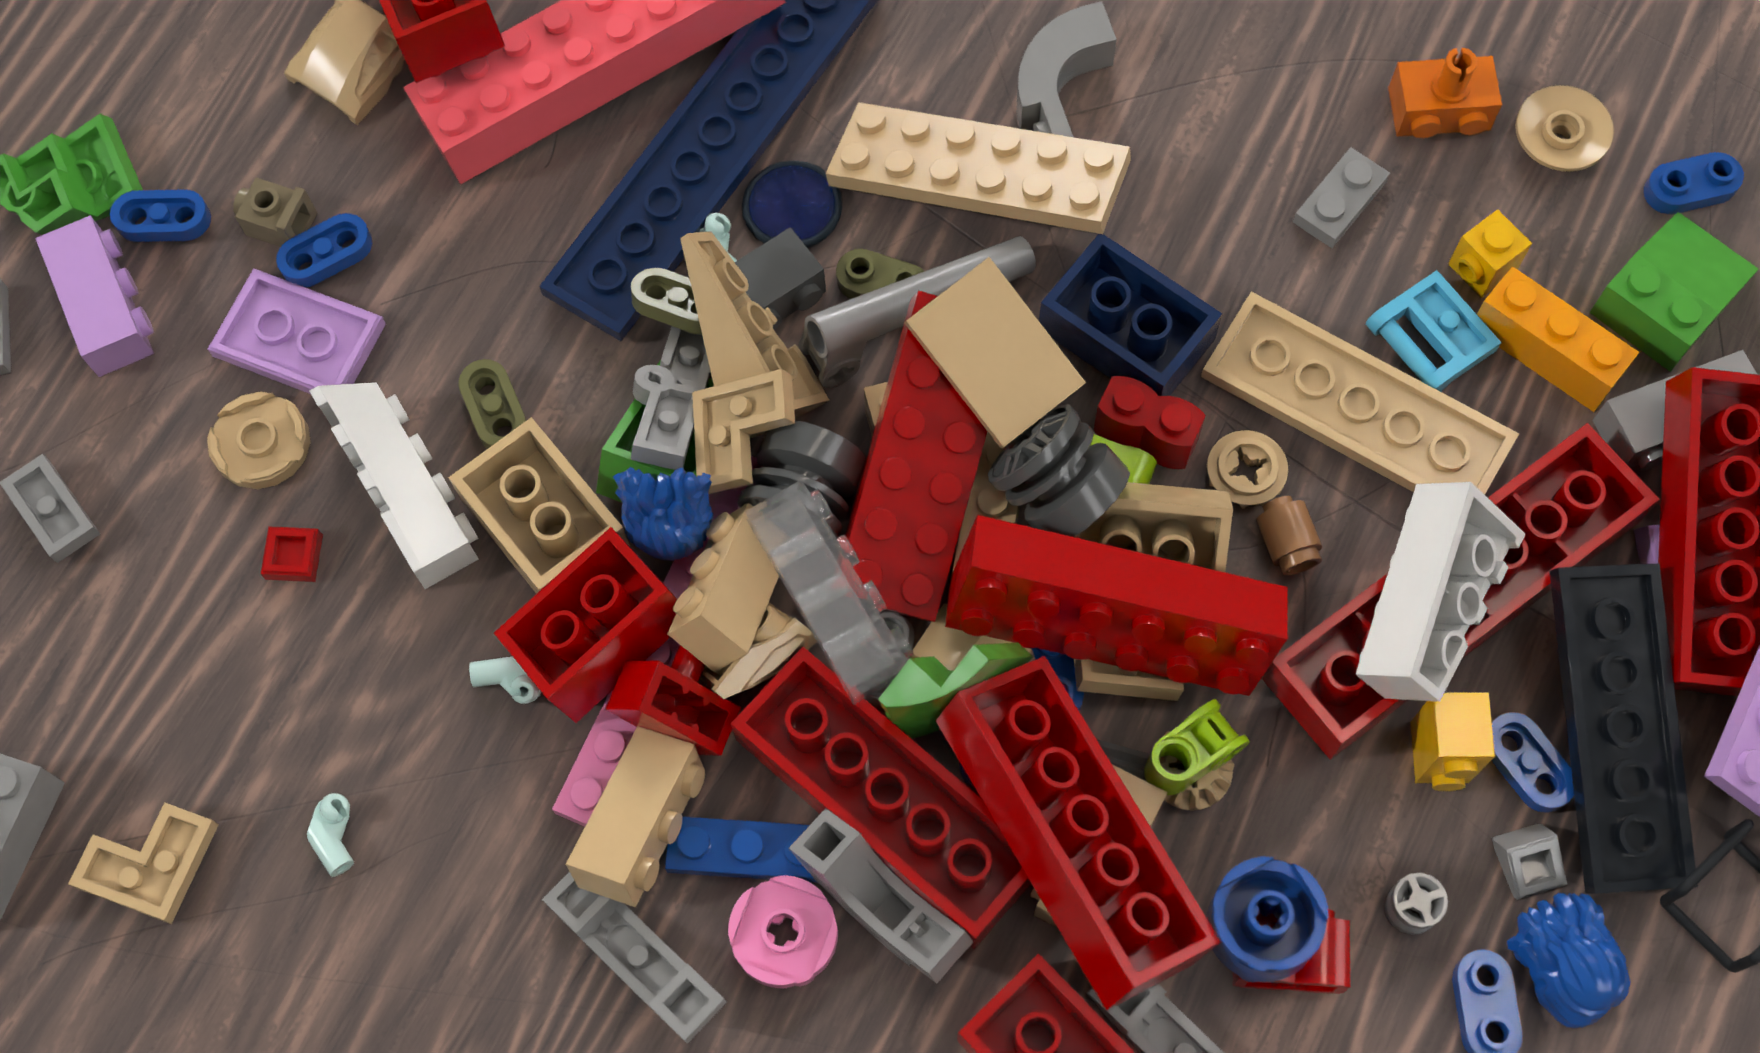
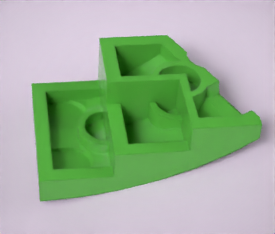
M98 114L66 138L51 133L17 158L4 153L0 155V204L8 211L20 216L21 221L34 232L42 235L90 215L95 221L110 216L111 207L118 197L130 191L143 190L113 119L103 114Z
M1017 642L973 645L955 670L950 671L934 656L909 658L878 701L886 711L887 718L911 739L925 736L940 730L936 720L957 692L1024 665L1033 656Z

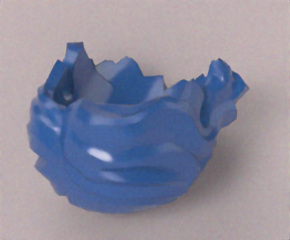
M632 467L614 475L613 478L618 485L615 493L623 503L621 519L625 527V534L630 543L654 558L669 561L689 557L693 552L700 550L703 547V542L707 539L706 532L714 518V513L711 512L712 508L709 503V488L712 483L710 480L711 475L702 472V476L698 475L696 477L693 472L686 473L683 467L676 469L670 476L660 472L657 475V481L650 473L643 474L640 469L636 471Z
M1557 893L1553 896V906L1548 901L1542 900L1537 902V909L1529 907L1527 913L1520 912L1517 917L1518 933L1507 941L1508 950L1514 951V957L1522 965L1529 967L1539 1003L1559 1023L1569 1028H1583L1599 1021L1611 1007L1618 1006L1627 997L1631 983L1626 966V958L1621 952L1620 946L1617 945V942L1612 937L1611 932L1604 924L1603 908L1601 905L1596 904L1592 897L1582 893L1579 896L1575 893H1569L1568 895Z

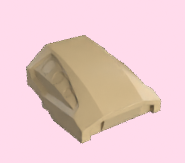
M335 0V4L314 28L302 49L291 59L284 74L292 83L299 82L338 107L348 115L350 121L358 125L388 92L394 77L402 70L405 58L386 16L361 0Z
M768 602L749 653L716 672L705 665L700 680L723 699H726L739 692L753 688L775 676L802 647L809 650L819 638L799 620L789 617Z

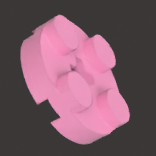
M794 876L769 878L770 881L760 883L755 888L752 886L744 892L734 905L728 925V935L733 955L746 974L763 985L773 988L807 985L828 966L835 953L838 941V928L833 908L821 890L804 879ZM784 918L792 919V929L799 933L796 940H787L784 946L775 945V936L768 932L771 924L780 925Z

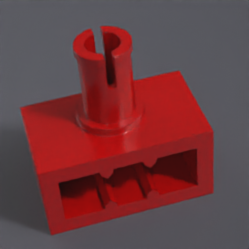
M680 645L671 667L661 661H626L605 710L636 727L646 728L695 744L698 755L721 756L732 730L730 723L738 716L741 707L727 699H723L720 695L698 683L705 664Z

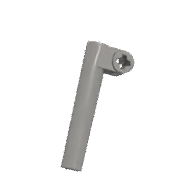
M1018 236L811 314L805 318V328L799 341V348L803 354L810 355L820 371L819 381L825 388L838 386L858 372L867 341L904 325L910 300L918 290L939 296L988 257L992 259L1008 282L1030 274L1035 270L1036 260L1029 242L1022 236Z

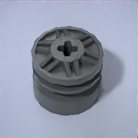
M1061 404L1054 407L1012 440L993 462L988 478L989 482L997 490L1006 491V500L1011 505L1021 506L1028 503L1024 515L1025 520L1033 528L1074 537L1100 518L1117 500L1127 485L1130 472L1128 467L1106 443H1096L1090 446L1094 436L1093 430L1087 423H1079L1080 417L1070 404Z
M795 420V424L765 431L756 454L757 463L761 468H754L752 470L753 484L747 485L741 491L737 501L738 509L747 503L751 504L765 519L772 522L793 542L816 547H827L836 544L842 533L841 523L847 519L849 514V506L844 499H850L856 495L866 456L846 438L826 428Z

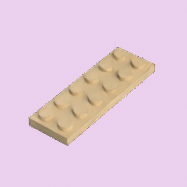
M858 102L825 174L829 186L1103 234L1130 164L1131 153L1129 146Z
M1252 291L1204 366L1201 377L1412 492H1414L1416 484L1472 482L1485 495L1519 436V433Z

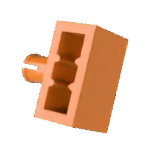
M1457 48L1449 51L1445 59L1398 62L1388 87L1396 136L1429 138L1443 133L1460 132L1464 135H1475L1491 130L1502 107L1493 56L1476 57L1471 50L1461 48L1460 55L1456 58L1458 51Z

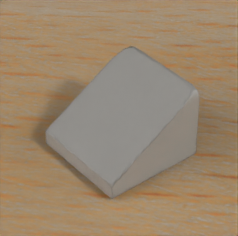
M1535 824L1492 838L1494 850L1515 899L1518 900L1567 885L1557 834L1544 825Z

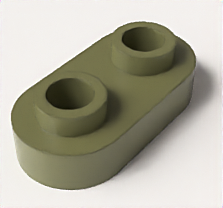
M855 249L847 252L840 258L836 267L838 287L850 299L924 272L923 269L916 265L867 249ZM860 266L868 269L865 274L861 275L855 274L852 270Z
M649 268L639 272L631 282V300L633 307L638 313L693 334H702L688 277L663 268Z
M481 359L470 363L464 368L459 377V389L477 434L483 445L488 449L505 437L496 435L501 427L510 426L512 427V432L527 420L507 372L501 364L493 360ZM484 386H495L490 394H480V390Z

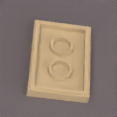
M990 257L904 322L1000 448L1009 444L1086 383Z

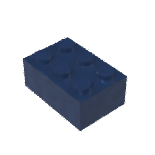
M1098 234L1043 299L1040 306L1039 322L1053 340L1110 379L1112 376L1134 378L1151 387L1158 396H1170L1215 341L1222 313L1106 235Z

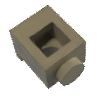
M257 177L250 189L241 188L238 191L233 204V210L236 214L235 219L246 236L279 247L287 240L310 229L318 213L305 189L296 187L293 190Z

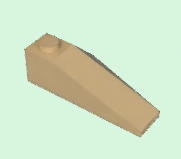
M711 231L687 233L680 238L714 386L783 369L792 375L795 418L828 402V396L797 345L794 344L787 348L773 330V325L777 322V318L768 307L763 309L746 294L749 288L747 278ZM765 431L751 434L750 438L764 435Z

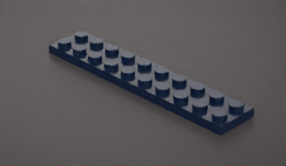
M785 0V4L738 29L539 287L542 295L612 337L622 341L642 315L632 305L631 282L639 272L649 268H663L672 272L676 270L685 258L680 238L687 233L699 232L705 225L706 217L721 210L878 0Z

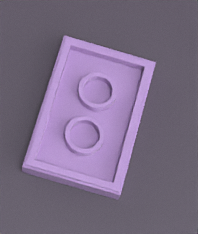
M253 269L208 347V351L215 358L311 394L309 390L317 386L354 384L386 323L382 316Z

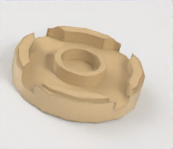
M267 392L242 395L226 404L217 414L219 419L216 421L214 428L210 427L208 433L209 456L219 472L237 486L252 489L276 486L293 476L306 460L311 443L309 426L295 404Z

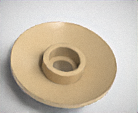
M1550 86L1530 95L1522 104L1517 114L1515 125L1517 138L1524 151L1539 164L1558 171H1579L1593 166L1605 156L1611 146L1614 135L1613 122L1606 107L1592 94L1572 86ZM1555 133L1563 135L1566 139L1559 138Z

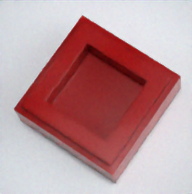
M268 526L261 575L265 580L316 582L323 534L319 529Z

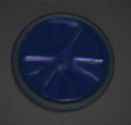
M796 160L782 161L758 172L749 182L742 201L743 218L748 229L763 243L791 227L804 245L809 248L826 239L840 220L843 207L840 190L838 187L829 186L825 174L826 171L819 166Z

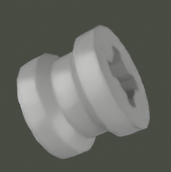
M1412 873L1400 879L1386 895L1384 904L1386 917L1391 925L1402 933L1410 935L1422 934L1441 921L1447 912L1448 898L1446 890L1437 879L1424 873ZM1408 909H1412L1416 912H1419L1420 916L1418 917V914L1413 913Z

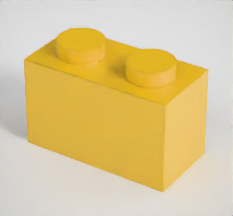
M1444 693L1440 701H1426L1410 722L1415 783H1432V789L1437 791L1460 790L1465 788V783H1469L1495 757L1489 693Z

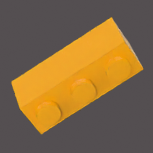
M1513 266L1487 296L1477 313L1479 318L1502 342L1499 348L1592 412H1595L1640 353Z

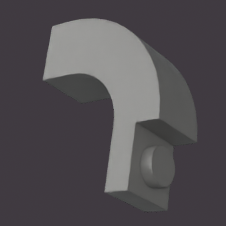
M1102 1L1084 5L1061 14L1045 25L1028 45L1023 55L1018 75L1016 113L1019 129H1033L1037 132L1073 137L1058 93L1067 82L1080 74L1113 66L1117 39Z
M825 808L789 847V850L811 876L859 924L908 966L912 964L936 984L973 943V940L965 930L928 904L902 882L876 855L858 831Z

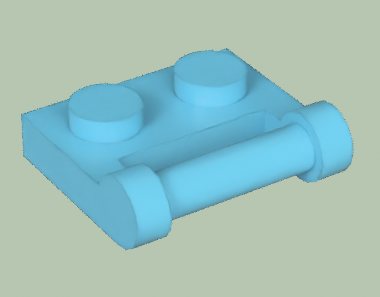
M1438 270L1381 307L1365 323L1375 336L1381 334L1421 382L1440 392L1452 381L1496 352L1502 343ZM1405 315L1446 363L1437 369L1396 320Z

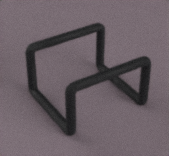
M1745 819L1726 831L1724 834L1725 840L1679 886L1660 898L1662 907L1714 958L1733 973H1738L1760 962V945L1751 954L1733 961L1674 901L1688 894L1732 849L1760 874V859L1741 842L1754 827V822L1750 819Z

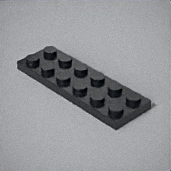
M1660 564L1560 567L1550 570L1585 894L1674 889L1696 869Z

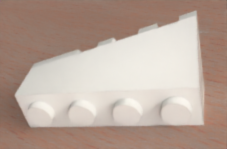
M377 382L322 385L309 390L316 404L332 426L331 430L354 468L357 469L358 477L376 507L380 509L381 517L424 589L479 560L470 543L479 539L464 512L454 517L447 503L454 500L455 497L441 473L431 477L424 463L432 460V457L418 433L408 438L401 426L410 419L396 395L394 394L386 399Z
M1472 482L1416 484L1355 674L1386 699L1441 700L1468 648L1464 637L1470 625L1481 623L1488 609L1482 601L1491 584H1500L1509 568L1505 561H1503L1509 548H1519L1526 535Z

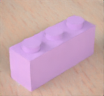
M90 215L35 238L79 353L98 377L154 354L147 337L154 333L153 327L144 309L141 306L136 308L132 296L137 295L138 290L126 267L120 269L116 258L122 256L123 253L111 229L102 231Z

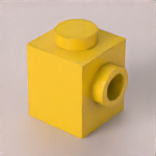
M1497 209L1461 237L1448 265L1482 298L1496 287L1512 266L1518 270L1532 242Z

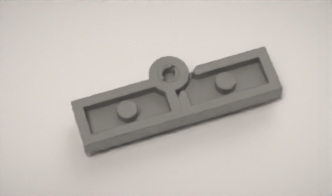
M672 326L660 366L646 365L636 371L633 395L636 400L646 406L633 442L631 460L673 470L683 467L694 432L692 392L706 389L711 375L702 334H693Z

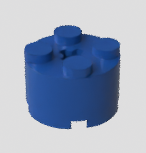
M1255 857L1238 864L1227 873L1218 886L1206 913V918L1221 943L1213 948V951L1223 965L1247 982H1274L1292 976L1304 967L1319 949L1324 939L1328 920V904L1322 888L1306 869L1294 863L1290 864L1276 860L1274 857ZM1259 911L1264 917L1273 914L1277 918V922L1272 929L1268 925L1260 926L1255 918Z

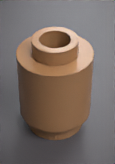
M1282 496L1263 505L1264 512L1257 517L1256 521L1272 562L1275 566H1280L1283 575L1298 574L1320 564L1322 558L1319 551L1322 549V544L1305 502L1302 500L1293 501L1291 496Z

